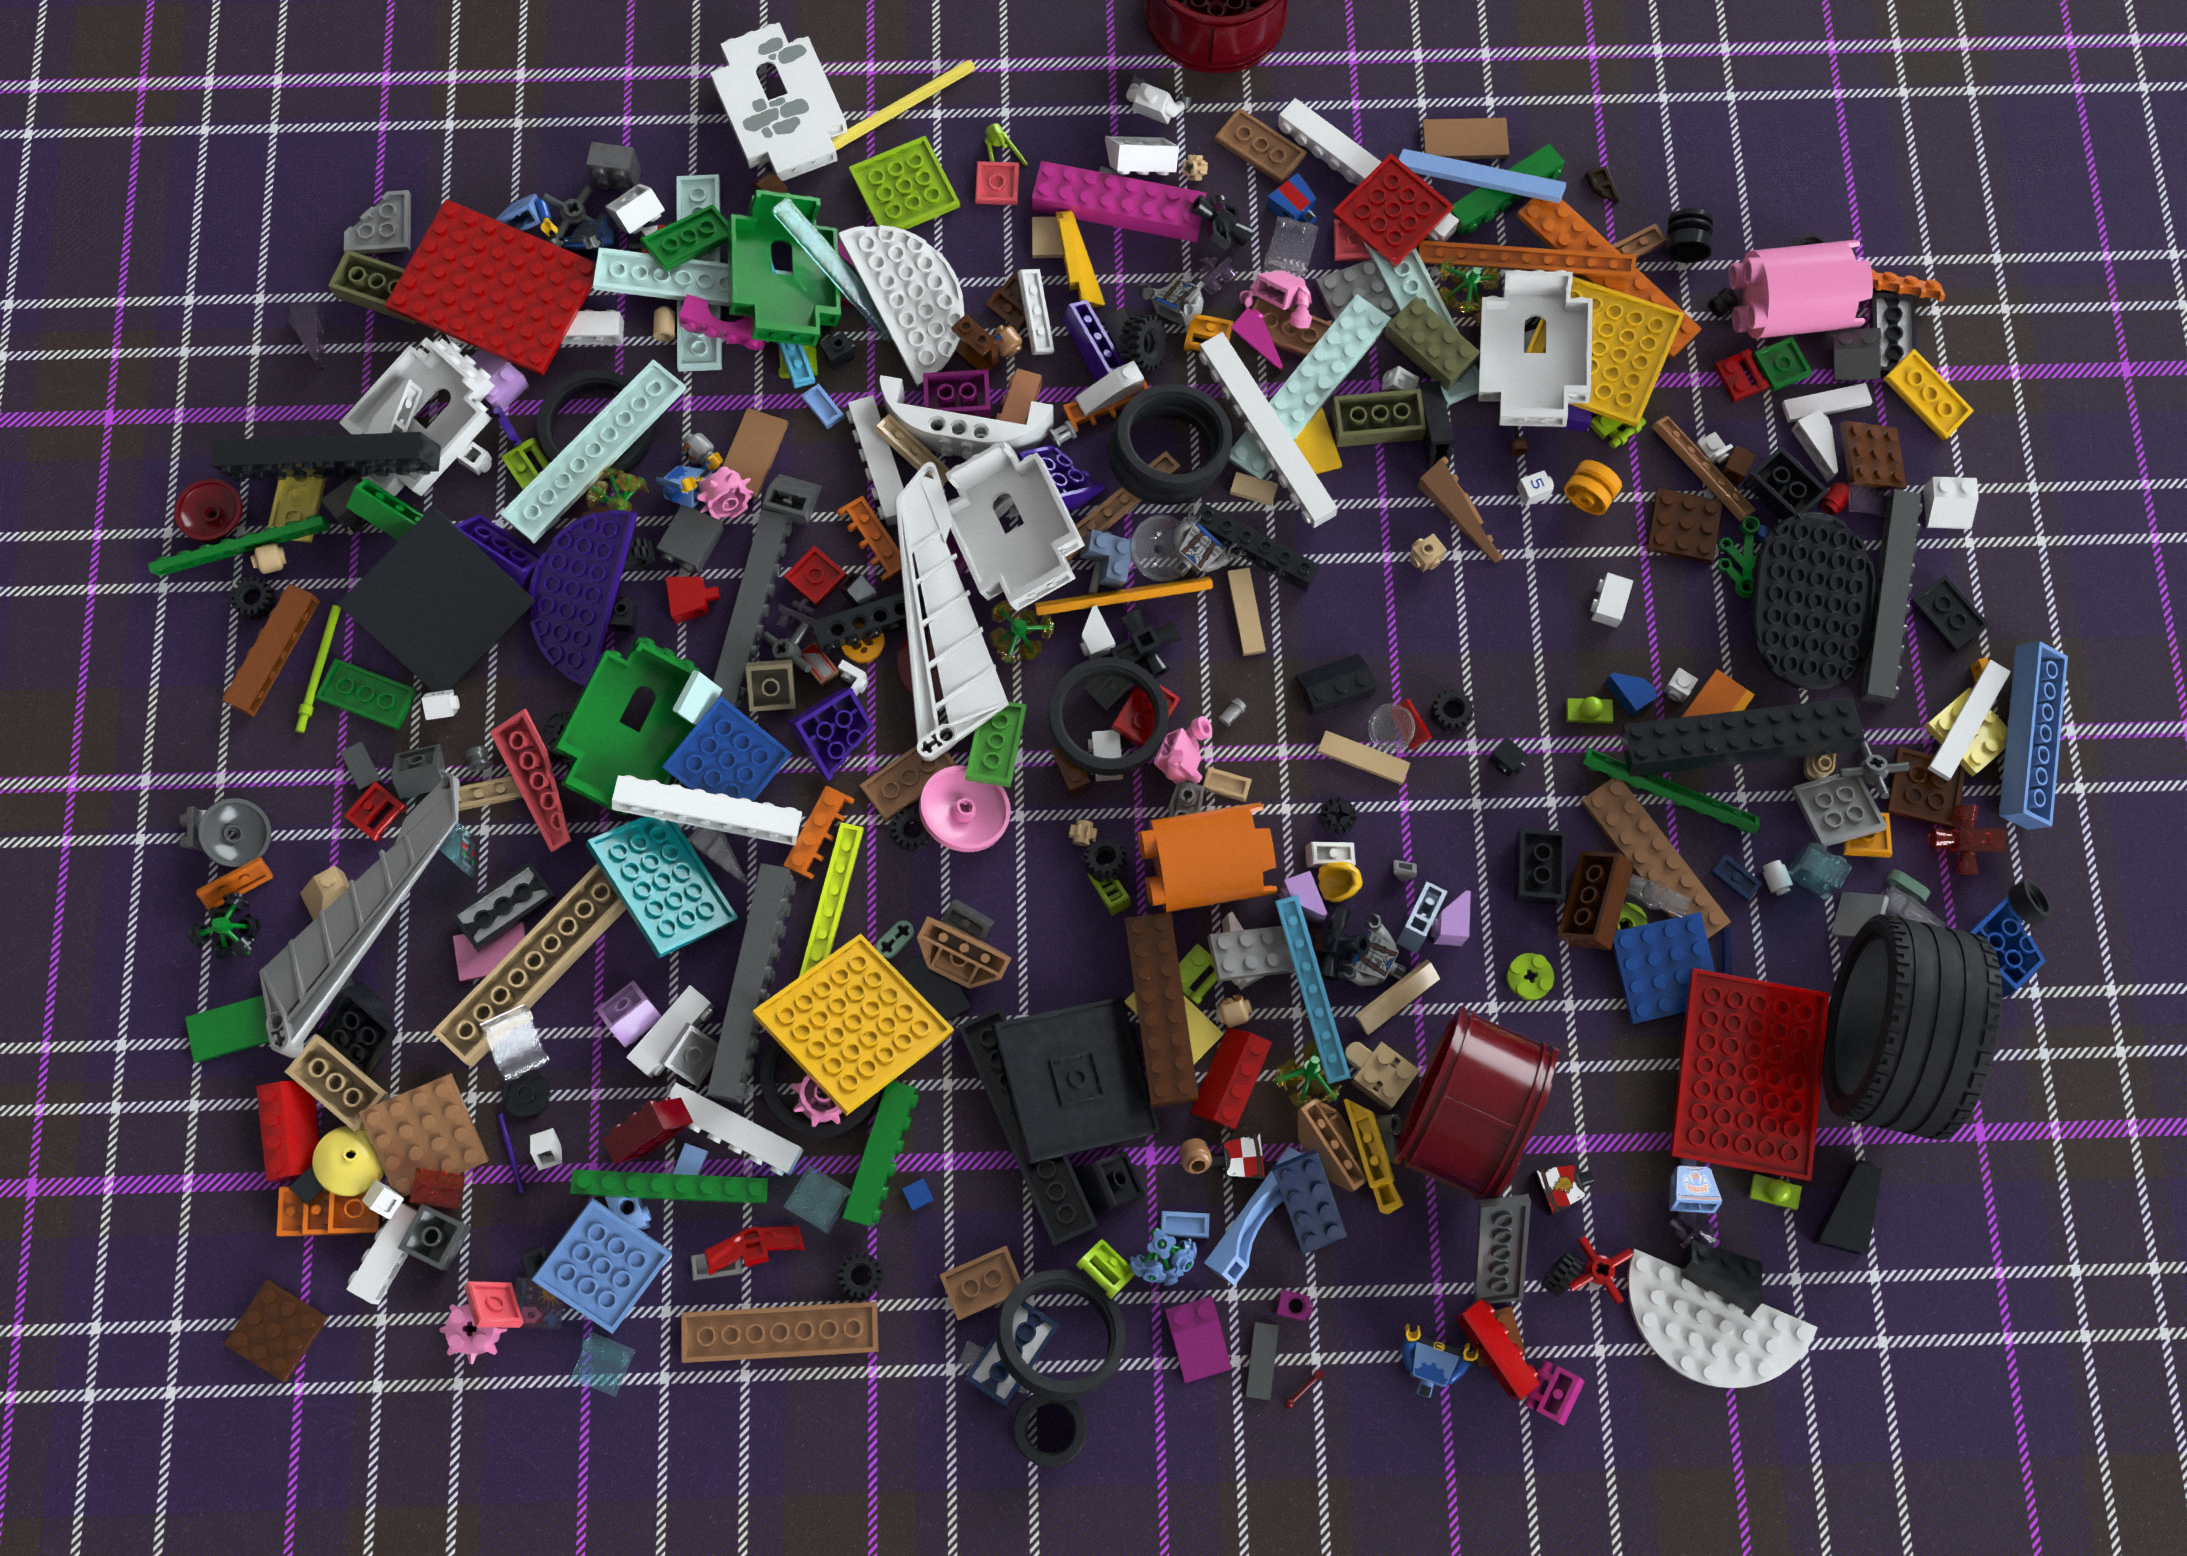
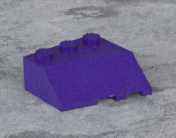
M1054 445L1021 451L1017 454L1019 461L1036 452L1045 462L1068 512L1080 509L1105 488L1100 482L1097 484L1089 478L1090 474L1085 470L1080 471L1072 465L1073 460Z
M848 687L839 689L787 722L809 761L828 782L834 776L833 774L844 764L853 749L858 747L874 727L853 689Z

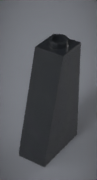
M1440 381L1418 383L1417 389H1421L1426 422L1423 445L1427 469L1432 468L1445 456L1449 461L1446 464L1449 469L1454 437Z
M1864 1160L1850 1165L1813 1238L1814 1244L1856 1255L1868 1254L1881 1179V1168L1874 1167L1873 1162Z

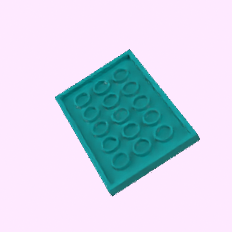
M644 816L587 840L586 846L658 958L736 923L738 920L732 907L676 822Z

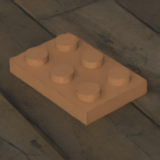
M1007 1246L940 1274L958 1321L1005 1301L1012 1290L1021 1282Z

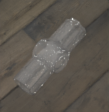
M1631 874L1626 894L1641 900V903L1647 907L1658 910L1662 909L1681 918L1688 912L1692 900L1668 889L1669 887L1662 882L1646 880L1635 874Z

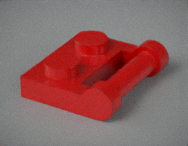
M1750 349L1716 362L1714 365L1732 402L1762 392L1770 386L1758 370ZM1744 361L1756 385L1751 386L1740 365L1741 362Z
M375 781L344 817L375 842H378L382 832L400 812L404 813L408 807ZM389 803L393 804L394 806L373 830L370 829L368 826Z

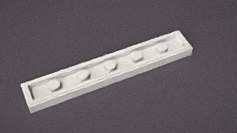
M1992 660L1987 662L1928 767L1930 771L1947 781L1952 778L2011 671Z

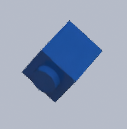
M1612 673L1605 680L1606 685L1631 718L1652 705L1658 698L1654 686L1643 678Z

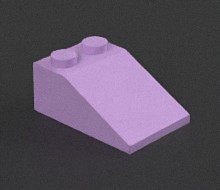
M478 349L470 357L477 363L474 367L477 370L480 368L484 369L491 376L489 380L495 385L482 400L491 410L500 405L504 411L529 387L523 374L505 359Z

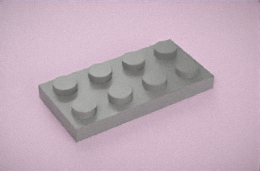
M1282 926L1215 933L1207 937L1217 982L1295 972Z

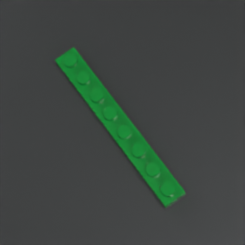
M311 515L304 521H289L282 527H268L263 530L264 532L246 533L242 535V538L235 540L224 539L220 541V544L202 545L195 551L185 550L178 552L173 557H158L155 559V562L148 563L151 573L163 576L254 551L256 546L269 543L279 544L331 529L330 523L320 515Z
M1589 747L1585 753L1583 764L1593 771H1602L1615 780L1621 779L1629 782L1635 788L1646 789L1653 795L1668 798L1679 806H1688L1701 815L1707 814L1715 817L1717 821L1724 824H1732L1743 832L1756 834L1760 827L1759 816L1655 774L1629 777L1626 762Z
M573 1169L570 1195L766 1204L768 1178Z

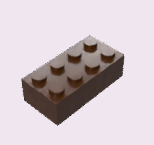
M1580 851L1557 937L1571 947L1611 950L1634 863L1621 853Z

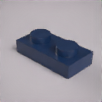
M1727 854L1710 871L1714 877L1745 902L1749 901L1763 884Z

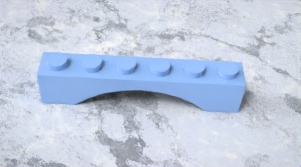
M1288 1147L1276 1165L1302 1155V1153ZM1272 1170L1204 1262L1214 1273L1234 1286L1249 1267L1252 1244L1258 1230L1269 1214L1283 1201Z

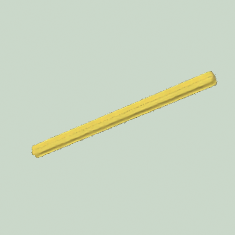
M971 60L963 62L847 129L848 132L835 136L831 140L836 151L975 70L973 62Z

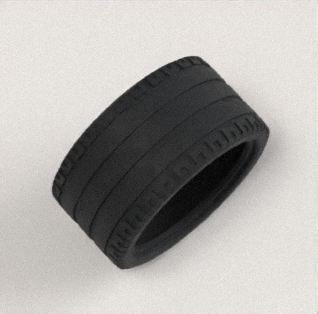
M1877 914L1865 922L1852 940L1844 956L1828 1007L1822 1078L1827 1104L1835 1116L1851 1122L1877 1126L1934 1140L1949 1139L1963 1127L1976 1107L1986 1085L1996 1052L2001 1023L2002 982L2000 967L1994 947L1988 939L1970 932L1944 928L1891 915Z

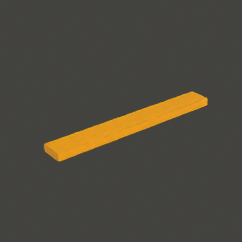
M1209 576L1037 602L1035 603L1037 615L1040 616L1092 608L1096 605L1098 607L1208 590L1213 588V582Z

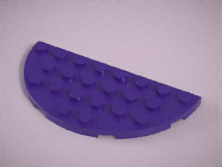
M608 510L606 512L586 515L570 523L552 539V544L540 556L532 575L529 595L536 602L531 606L532 621L530 624L536 642L552 666H555L570 680L584 686L601 654L638 516L635 512Z

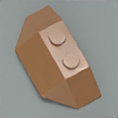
M927 916L917 936L927 967L969 989L1000 980L1011 960V957L995 947Z
M1317 1098L1298 1110V1139L1307 1152L1314 1149L1318 1151L1328 1181L1350 1192L1355 1191L1368 1181L1355 1136L1339 1111L1320 1102Z

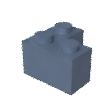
M1092 529L1083 537L1085 546L1081 548L1080 558L1100 563L1097 584L1119 589L1127 583L1133 540Z

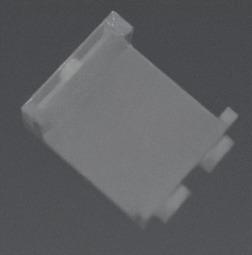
M1278 216L1270 248L1265 257L1263 271L1283 270L1296 277L1305 279L1319 227L1308 222L1302 223L1294 221L1289 217Z
M525 1004L480 1024L499 1073L505 1081L519 1078L523 1072L530 1069H538L550 1060L543 1050L533 1025L532 1019L534 1018Z

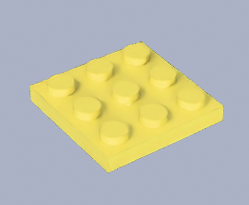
M1970 687L1924 726L1940 744H1942L1972 691ZM1991 709L1988 711L1959 763L1972 777L2006 748L2005 742L2007 740L2008 726Z

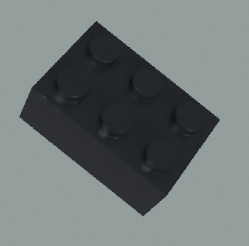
M1781 446L1753 470L1743 483L1782 521L1798 514L1809 513L1829 492Z
M1520 828L1516 833L1514 902L1560 905L1566 899L1567 831Z

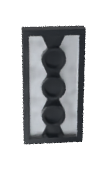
M1873 292L1872 298L1869 299L1870 328H1881V374L1887 375L1912 349L1917 351L1915 295Z
M528 862L451 914V916L476 951L479 952L557 898L532 863Z

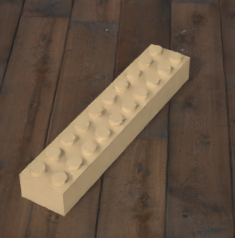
M598 863L432 1031L465 1064L473 1067L626 910V907Z

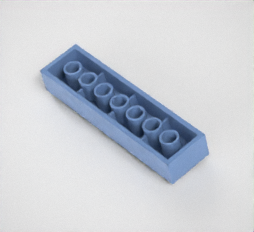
M2041 641L2016 646L2007 740L2005 742L2006 751L2003 763L2001 801L1999 805L2000 817L2027 830L2052 827L2068 661V656Z

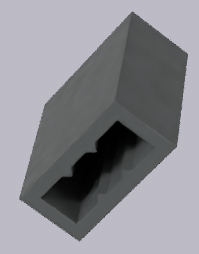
M681 505L656 548L662 560L670 564L675 562L683 570L689 573L694 571L699 574L725 529L720 520L701 513L694 508Z

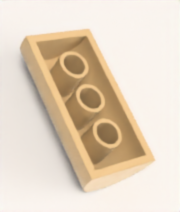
M318 1034L313 1036L304 1047L302 1053L296 1057L285 1071L353 1131L365 1128L359 1111L389 1099V1094Z

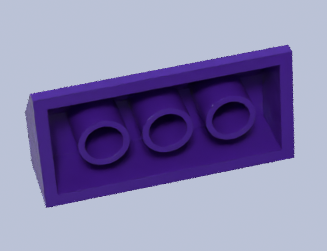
M480 514L455 525L524 590L530 587L534 569L542 555L540 552Z

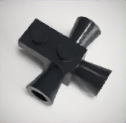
M1199 195L1190 207V214L1206 219L1209 241L1216 247L1220 246L1226 250L1231 244L1230 236L1240 246H1244L1253 233L1252 227L1239 223L1238 209L1230 205L1229 200L1223 195H1216L1210 201L1203 195Z
M1135 610L1123 616L1121 621L1130 631L1131 638L1129 641L1111 648L1110 653L1112 657L1117 656L1120 659L1135 664L1145 660L1148 672L1154 678L1166 674L1170 668L1159 655L1161 645L1181 641L1173 621H1170L1154 632L1151 625L1145 627L1141 610Z
M1329 907V929L1308 928L1315 954L1324 955L1319 966L1322 979L1338 981L1339 960H1350L1351 954L1361 957L1368 954L1370 942L1365 933L1350 936L1344 932L1352 913L1350 910L1340 907Z

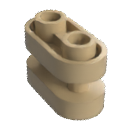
M1836 754L1805 757L1804 774L1806 778L1814 781L1827 777L1835 769Z

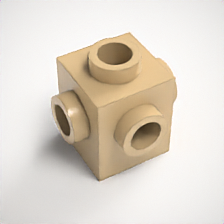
M1433 533L1426 539L1420 538L1412 544V550L1409 555L1410 561L1416 568L1419 567L1422 572L1427 569L1433 570L1441 563L1440 560L1444 558L1447 549Z

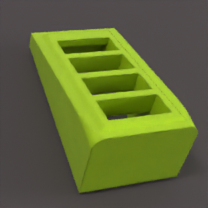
M1087 874L1112 916L1131 906L1130 897L1118 879L1115 881L1110 879V882H1106V880L1098 882L1097 879L1092 878V875ZM1111 882L1113 883L1112 885H1110V886H1108V887H1106V888H1104V889L1102 888V887H1104L1105 885H1107V884H1109V883H1111ZM1116 890L1118 891V892H1116L1115 894H1113V895H1111V896H1109V897L1107 896L1108 894H1110V893H1112V892H1114V891H1116Z

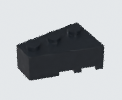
M1692 1241L1681 1255L1680 1276L1707 1292L1711 1290L1723 1298L1722 1301L1726 1304L1732 1303L1744 1310L1743 1314L1750 1318L1762 1304V1262L1696 1241Z

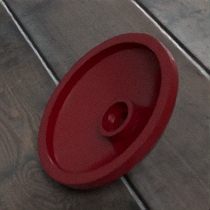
M203 479L196 481L185 488L176 501L174 508L176 524L186 536L193 540L210 542L221 539L232 532L238 525L243 510L242 500L233 486L223 480Z

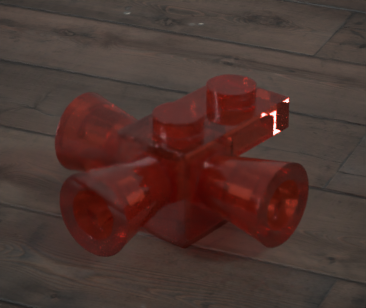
M1956 805L1960 828L1950 829V831L1931 828L1929 847L1932 851L1950 848V852L1960 853L1955 875H1980L1975 853L2007 852L2006 829L1975 828L1979 806Z

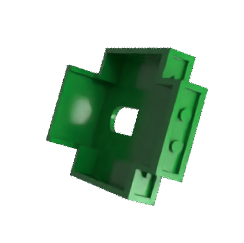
M756 190L749 203L748 216L742 214H731L727 226L729 314L751 317V339L816 347L820 337V325L836 327L841 316L837 228L816 225V217L821 206L820 198ZM783 241L790 246L792 275L772 273L771 244L773 242Z
M644 636L642 638L638 637L633 641L625 659L622 658V654L612 649L601 653L552 749L573 760L561 783L562 786L621 816L628 815V813L612 810V798L618 775H631L640 780H656L660 784L668 785L672 775L662 766L695 727L675 713L673 707L693 670L699 672L700 669L694 667V662L685 658L681 660L674 656L675 653L665 647L661 649L655 646L653 640ZM638 687H647L652 690L655 699L638 732L619 721L634 691Z

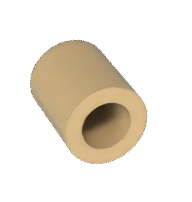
M663 306L654 311L653 337L658 341L669 342L675 339L676 313L671 308Z

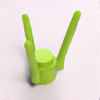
M992 124L986 128L987 138L984 141L987 145L990 162H995L992 145L996 147L1002 145L1005 149L1007 147L1006 142L1023 165L1028 166L1024 157L1008 138L1006 132H1003L999 124Z

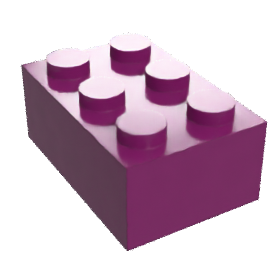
M988 369L923 373L925 408L991 419Z

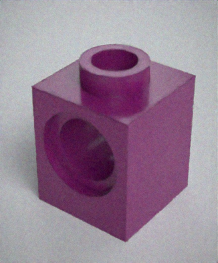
M1280 1290L1275 1315L1302 1322L1306 1321V1317L1310 1318L1313 1310V1303L1310 1302L1311 1296ZM1292 1299H1296L1301 1303L1299 1313L1290 1311L1289 1302Z

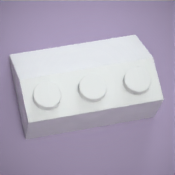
M1105 136L1110 167L1117 170L1119 174H1129L1130 171H1137V174L1149 175V172H1156L1158 175H1169V172H1176L1179 146L1165 138Z

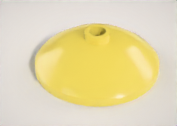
M348 1126L336 1128L326 1134L315 1148L312 1160L315 1177L326 1190L336 1195L356 1196L366 1193L375 1180L380 1182L385 1175L365 1128L359 1131H353ZM352 1152L356 1155L352 1159L346 1157L347 1153Z

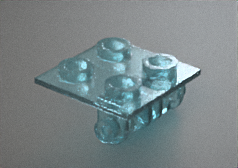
M591 1332L588 1339L585 1338L581 1348H583V1351L571 1379L616 1397L636 1350Z

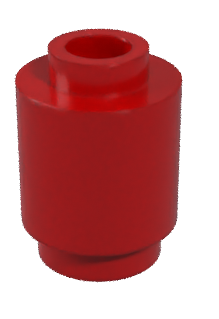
M1844 482L1834 483L1822 499L1821 509L1829 515L1839 513L1853 496L1851 487Z

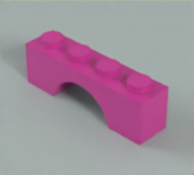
M686 295L678 316L680 327L689 332L697 331L703 333L710 338L724 339L730 344H741L750 350H764L766 341L751 339V317L745 316L735 322L721 321L710 312L708 300Z

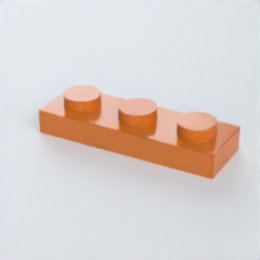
M258 857L197 889L196 894L208 910L212 907L217 908L224 904L225 901L222 898L224 895H229L231 892L244 894L272 879L273 874L263 859Z

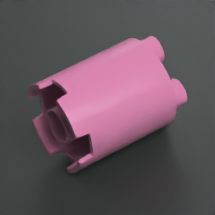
M1846 240L1752 250L1745 255L1743 262L1732 263L1729 267V283L1733 290L1739 289L1740 305L1739 307H1734L1732 311L1734 331L1736 333L1748 332L1752 338L1757 339L1861 327L1865 323V319L1855 317L1859 302L1872 298L1873 279L1870 261L1856 260L1851 247L1860 246V241Z

